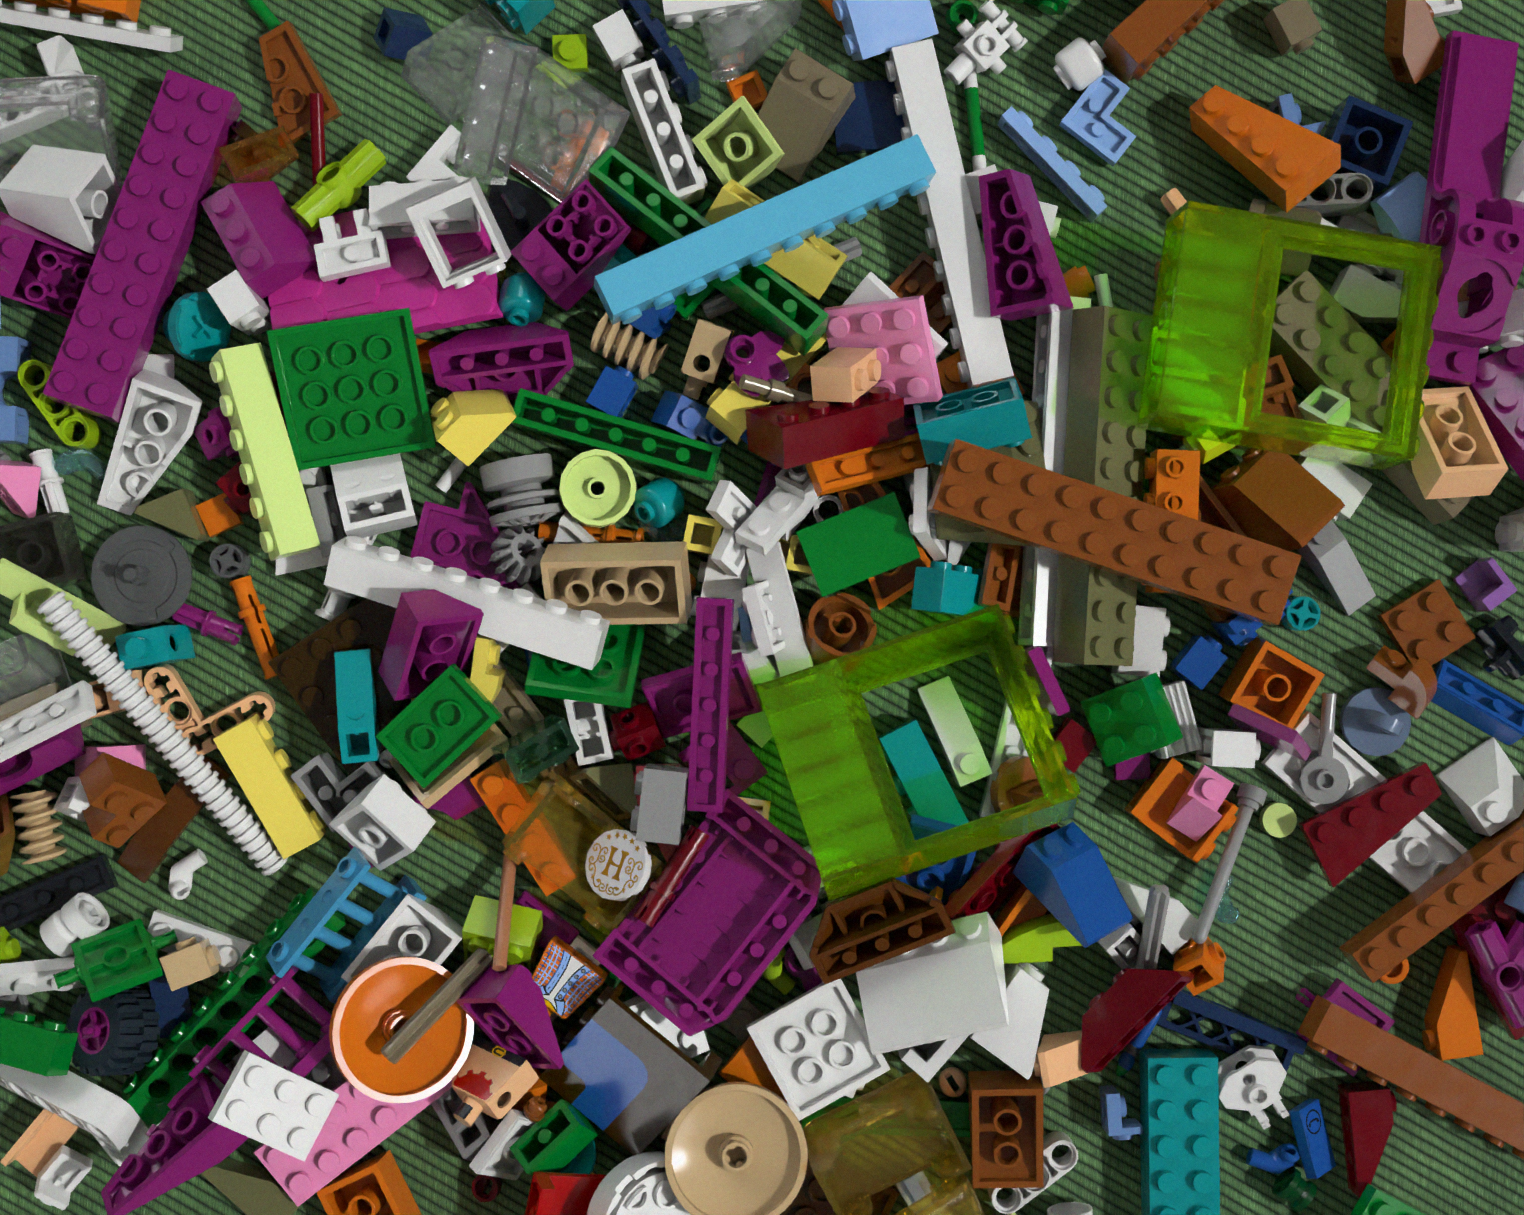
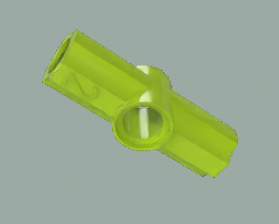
M362 140L340 162H332L318 173L316 177L317 184L291 207L292 213L308 230L314 232L320 226L319 218L331 216L337 209L347 208L359 199L362 194L361 187L387 163L386 157L370 140Z

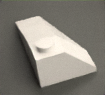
M143 369L132 378L97 501L98 505L130 516L133 514L136 507L139 506L194 433L203 403L199 397L179 381Z

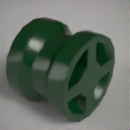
M1294 1166L1282 1172L1272 1187V1193L1279 1199H1285L1288 1202V1207L1294 1212L1304 1210L1312 1202L1317 1192V1186L1310 1180H1304L1301 1177V1172Z

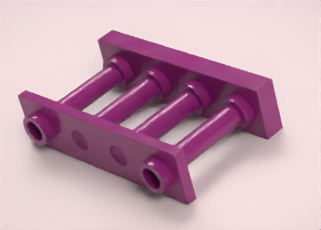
M291 966L282 978L274 974L268 980L272 987L213 1048L206 1044L192 1059L196 1066L189 1075L194 1079L206 1068L222 1084L226 1085L232 1071L216 1055L230 1041L242 1052L246 1050L278 1065L241 1031L256 1015L296 1052L294 1056L298 1061L290 1069L286 1066H283V1068L305 1077L331 1050L329 1027L332 1015L292 979L299 969ZM280 989L322 1026L320 1031L324 1034L315 1043L311 1040L306 1042L267 1005L269 1000Z

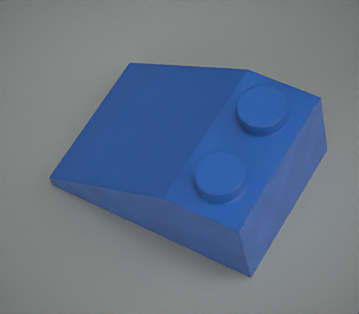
M1074 822L1027 845L1012 872L1084 948L1130 923L1133 919L1098 846Z

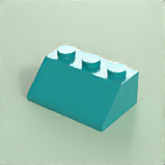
M1015 377L946 394L937 402L913 404L926 464L942 465L949 442L954 439L990 450L999 446L1006 448L1016 447L1023 444L1025 440L1032 438L1023 396Z

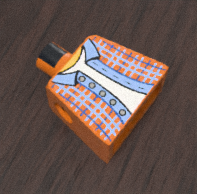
M555 935L548 943L532 979L541 988L549 1016L554 1012L566 1020L605 981L609 973Z

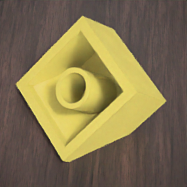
M502 389L452 392L447 398L439 399L430 412L436 440L468 467L517 417L507 393Z

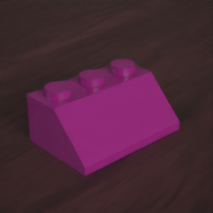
M274 181L231 183L201 201L203 208L245 283L262 299L317 266L314 249Z
M435 589L401 593L378 671L394 701L416 698L454 663L465 674L484 616L481 609Z

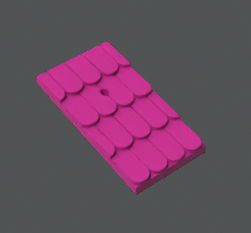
M353 211L332 215L335 219V224L338 223L341 227L342 238L358 235ZM481 219V232L436 235L453 270L493 253L492 242ZM298 221L313 249L315 244L324 243L320 226L312 232ZM419 237L386 239L391 264L389 268L323 282L319 277L318 267L315 266L268 295L272 330L409 307L415 334L502 318L504 316L499 307L500 291L497 273L487 276L485 271L473 276L474 282L462 288L455 289L454 285L443 288Z

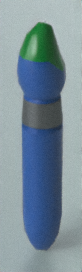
M1162 1010L1128 1043L1125 1052L1118 1059L1116 1067L1117 1076L1125 1075L1133 1067L1135 1057L1139 1054L1156 1026Z

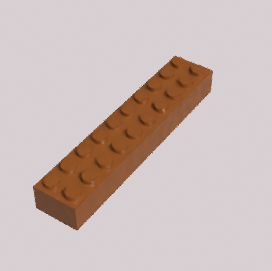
M959 439L949 442L927 509L929 512L1265 625H1279L1302 556Z

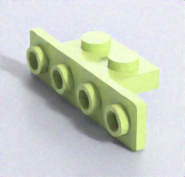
M1 558L0 594L13 600L9 624L17 627L24 633H29L48 643L51 647L73 656L76 653L74 648L69 649L67 647L68 641L59 638L62 634L58 630L56 632L52 630L54 625L51 622H45L46 616L44 613L39 614L37 612L38 606L58 591L62 592L64 590L7 559ZM64 591L66 593L64 598L67 601L72 600L73 605L71 606L74 610L79 609L81 611L79 616L82 619L84 617L88 619L86 624L89 627H95L94 633L96 636L101 635L103 637L101 641L104 645L108 643L112 646L116 641L115 636L122 635L126 631V623L116 620L102 610Z

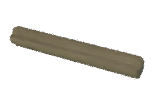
M478 948L381 1048L383 1056L393 1064L398 1063L493 963L492 956L485 949Z

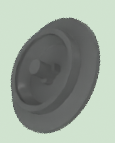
M132 526L114 533L101 545L92 564L91 583L97 601L110 616L129 625L148 626L170 618L182 607L191 589L192 566L186 550L174 536L156 527Z

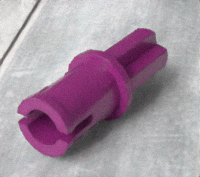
M186 603L172 617L175 622L200 631L201 636L211 635L234 646L238 644L240 638L228 631L241 636L244 631V625L216 615V611L206 612Z

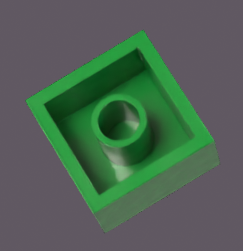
M1157 672L1081 701L1106 767L1168 746L1183 738Z

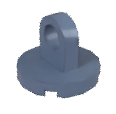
M1377 687L1363 689L1349 696L1341 707L1339 716L1340 729L1346 743L1357 752L1371 756L1388 755L1400 748L1407 739L1411 726L1410 714L1388 699L1392 693L1391 690Z

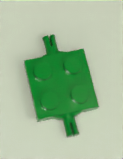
M139 918L71 944L75 956V967L53 974L56 985L59 989L80 980V983L87 988L92 1003L163 976L158 960V950L178 943V939L174 929L153 937L152 934L145 930L143 922Z

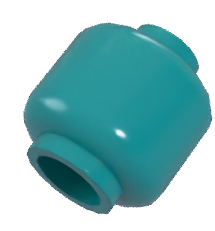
M516 273L506 278L502 283L499 308L504 318L511 324L525 326L529 322H536L541 318L546 292L529 273Z
M656 478L636 491L633 503L635 514L644 524L652 528H661L682 514L685 502L684 492L676 482L667 478Z

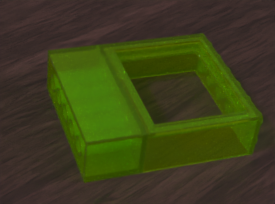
M1188 200L1166 219L1137 428L1379 470L1413 461L1420 446L1417 430L1425 408L1422 392L1429 376V366L1426 365L1428 350L1432 346L1434 339L1431 324L1432 316L1437 309L1439 300L1438 295L1435 293L1437 280L1443 270V260L1440 259L1442 246ZM1283 249L1404 271L1382 433L1261 412Z
M999 603L756 685L829 901L857 892L891 877L898 878L1074 817L1075 806L1078 804L1077 795L1080 794L1077 779L1073 773L1067 774L1063 763L1067 761L1064 747L1060 740L1054 742L1050 729L1054 728L1052 718L1048 709H1041L1037 699V697L1041 696L1039 686L1034 676L1028 677L1024 667V665L1028 664L1026 654L1021 644L1015 645L1012 634L1015 633L1013 622L1008 613L1003 615ZM987 651L1044 797L915 840L862 693Z

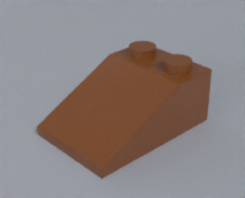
M1034 1070L1028 1080L1016 1071H968L972 1187L1044 1188L1043 1086L1041 1078L1036 1077Z

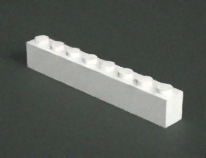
M358 536L343 537L331 547L324 585L395 608H397L402 592L435 589L482 610L484 616L478 631L480 635L589 670H593L601 658L610 621L601 618L602 616L595 611L571 609L563 601L556 599L546 601L534 597L532 592L525 589H508L500 586L501 584L494 579H477L468 576L467 572L459 568L449 567L445 569L433 565V561L428 558H411L401 555L400 551L393 547H376L367 544L364 538Z

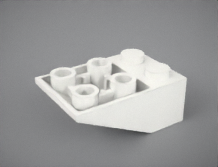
M400 453L330 465L339 510L347 536L364 538L418 525Z

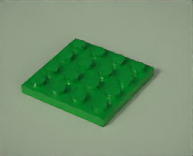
M410 307L267 331L289 440L298 471L436 447Z

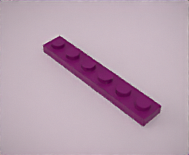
M697 597L687 811L723 813L734 599Z

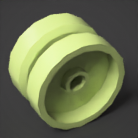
M593 449L582 452L568 462L561 474L559 497L562 508L582 526L603 528L615 524L628 513L635 500L636 481L633 470L623 458L611 451ZM600 482L604 486L603 493L595 495L591 491V485H597Z

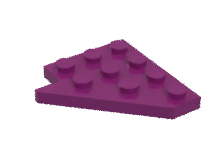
M466 481L459 509L425 501L410 555L411 558H428L433 561V565L445 569L449 567L459 568L467 572L468 576L477 579H494L501 584L500 586L512 590L520 589L524 586H519L516 580L506 583V574L503 572L495 574L498 564L489 561L494 553L490 547L501 531L498 527H491L489 518L492 515L487 510L473 483Z

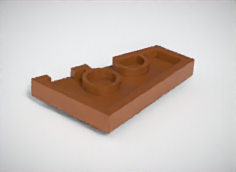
M287 20L259 37L266 78L270 82L274 102L272 103L273 113L277 117L280 135H278L281 148L286 149L311 134L309 93H323L324 126L342 116V113L291 22Z

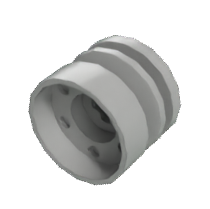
M544 453L512 457L492 462L479 468L483 490L486 492H500L501 495L500 498L486 504L487 510H504L503 513L489 518L491 527L514 528L521 525L526 527L543 523L547 519L563 513L560 503L545 504V501L558 497L559 490L542 489L541 484L556 477L551 454Z

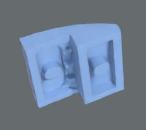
M1418 171L1412 172L1370 202L1380 233L1393 234L1402 264L1415 263L1417 261L1427 180Z

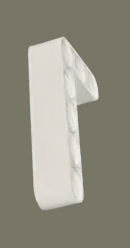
M0 1064V1085L91 1133L118 1166L122 1165L128 1155L137 1154L149 1137L145 1133L149 1129L130 1104L119 1096L68 1070L67 1075L43 1076Z

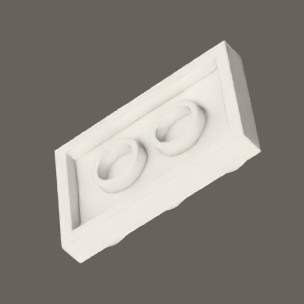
M244 1050L211 1110L208 1119L305 1162L339 1094Z

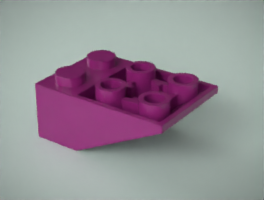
M585 179L510 252L548 296L568 311L593 287L595 276L603 272L631 231V228L589 181Z
M0 211V295L71 319L96 255L83 251Z

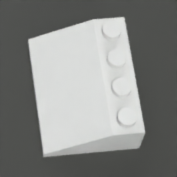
M987 911L951 920L956 933L856 972L870 1052L873 1055L1009 1026L1002 936Z

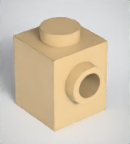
M195 936L175 944L176 951L159 958L171 991L211 977L221 971L219 968V964H221L220 953L214 944H210L209 938L197 942Z

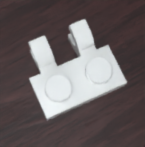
M367 208L353 211L358 235L342 238L341 227L338 223L335 224L333 216L319 218L324 243L315 244L314 250L319 277L323 282L391 267L385 234L382 230L373 231L371 229Z

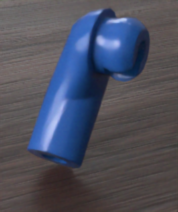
M1292 1143L1282 1144L1268 1153L1250 1148L1246 1156V1164L1273 1174H1280L1297 1163L1300 1158L1299 1148Z

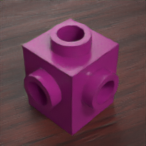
M220 406L207 412L208 418L196 426L194 430L207 460L227 456V458L238 456V451L232 448L229 432L232 429L228 417L222 414Z

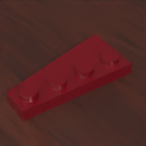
M1420 762L1298 825L1329 886L1334 888L1441 796L1442 793L1427 763Z

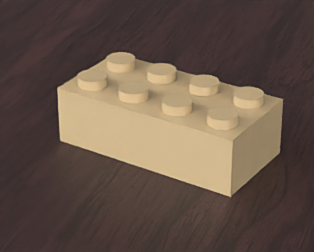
M687 542L548 544L540 561L544 598L546 601L556 599L565 602L568 608L595 611L602 616L601 618L609 620V625L687 624L692 608Z

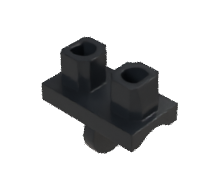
M1510 615L1481 626L1473 633L1476 636L1475 639L1483 646L1481 651L1488 657L1482 665L1486 672L1489 673L1498 669L1504 676L1508 675L1513 681L1524 675V641L1519 643L1513 636L1519 628L1518 623Z

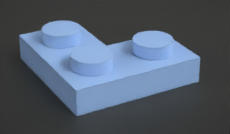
M1105 69L1104 74L1087 87L1062 119L1059 126L1113 167L1136 136L1110 116L1130 88Z

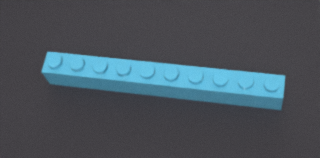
M916 134L598 274L594 278L595 290L612 325L620 321L623 324H629L642 316V311L651 307H655L656 310L663 309L671 305L675 301L674 297L685 292L688 295L699 293L708 286V282L714 279L728 280L736 276L740 272L739 268L750 263L753 267L764 264L772 258L771 254L782 249L785 253L793 251L804 244L803 240L813 235L816 238H822L832 233L836 229L835 226L847 221L848 224L856 223L865 218L869 210L879 207V210H885L899 201L898 198L910 193L911 196H916L923 193L930 187L929 184L936 174V170L919 135Z

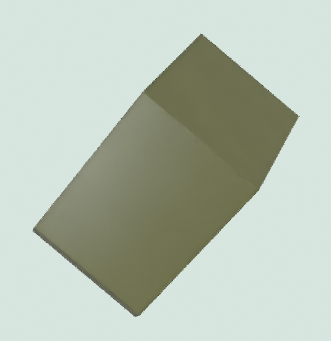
M179 489L137 506L135 509V514L196 540L208 542L210 539L195 507L198 505L194 492L191 490Z
M632 763L589 767L570 773L568 777L614 819L631 818L632 810L637 806L636 795H634L635 784Z

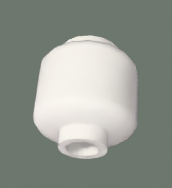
M1078 37L1056 54L1055 62L1057 65L1053 67V70L1068 90L1073 87L1077 91H1082L1104 74L1105 69L1102 60L1107 56L1095 40L1089 44L1084 38Z

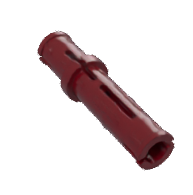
M693 825L689 826L684 838L655 882L652 881L648 886L651 889L637 912L633 915L651 928L654 927L655 922L669 901L672 902L676 897L674 895L675 890L709 839V835L698 828L696 829Z

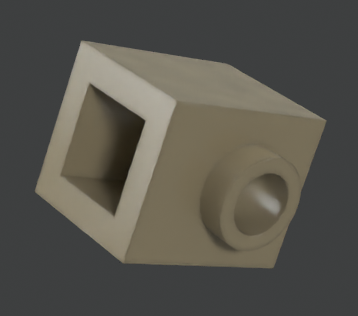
M1288 0L1273 8L1263 20L1281 56L1294 51L1295 55H1298L1308 50L1315 44L1313 39L1322 31L1307 0Z

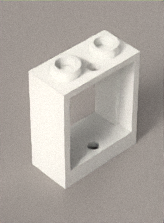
M475 176L414 202L405 209L443 288L454 285L455 289H459L474 282L473 276L485 271L486 275L489 276L506 268L504 262H507L512 254ZM471 197L496 252L453 270L427 216Z

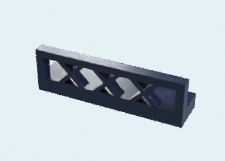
M1184 989L1163 1008L1157 1022L1160 1026L1230 1054L1241 1050L1235 1047L1230 1036L1241 1030L1251 1034L1254 1041L1252 1045L1265 1047L1273 1043L1285 1048L1280 1063L1286 1072L1294 1053L1303 1055L1307 1041L1297 1034L1202 996H1193L1191 992ZM1172 1004L1186 1008L1190 1015L1189 1019L1178 1024L1167 1020ZM1211 1018L1219 1022L1222 1031L1211 1036L1204 1035L1198 1022ZM1193 1024L1196 1031L1187 1028V1026ZM1225 1037L1226 1040H1227V1042H1228V1044H1227V1043H1224V1042H1222V1041H1219V1039Z

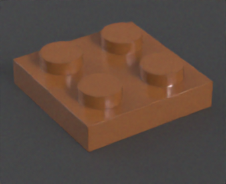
M1434 579L1377 615L1399 652L1412 665L1422 656L1432 666L1476 638L1440 579Z

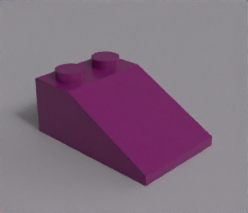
M519 964L507 965V969L503 972L494 971L492 965H490L456 1002L496 1045L527 1059L532 1068L561 1069L564 1064L541 988L532 979L531 972Z

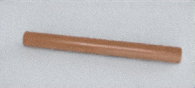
M509 839L505 841L492 963V969L497 972H503L507 969L518 855Z

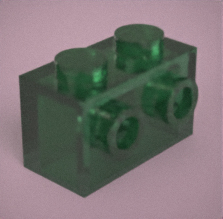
M553 714L491 748L506 779L518 785L534 780L543 770L550 766L562 764L569 759V755L580 750L565 719Z

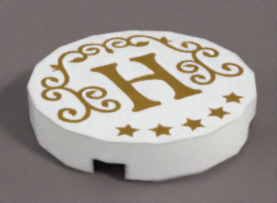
M613 829L600 835L590 847L585 864L587 881L592 890L602 898L617 901L627 900L626 898L637 895L643 890L650 877L652 867L651 855L648 854L645 847L647 846L646 842L637 841L636 833L627 830Z

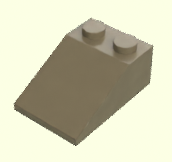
M796 48L777 75L758 116L785 153L775 169L800 183L856 96L853 83Z

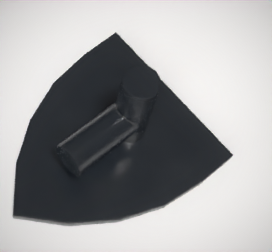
M496 177L490 192L488 205L511 251L553 210L547 201L533 189L514 180Z

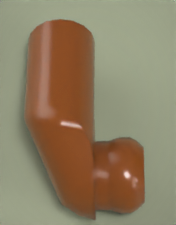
M533 1096L524 1104L523 1114L529 1121L539 1122L557 1102L544 1100L540 1096Z

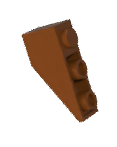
M1387 0L1384 53L1394 78L1398 82L1416 84L1442 67L1445 41L1436 29L1433 21L1434 12L1425 0Z

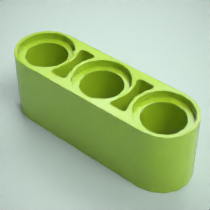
M38 360L24 362L18 370V380L61 441L66 445L83 450L95 448L100 443L102 431L92 415L66 405L61 412L57 413L55 410L56 402L42 394L53 366ZM43 370L45 378L41 384L37 385L35 382L36 374ZM84 425L85 435L80 441H77L75 437L76 429Z

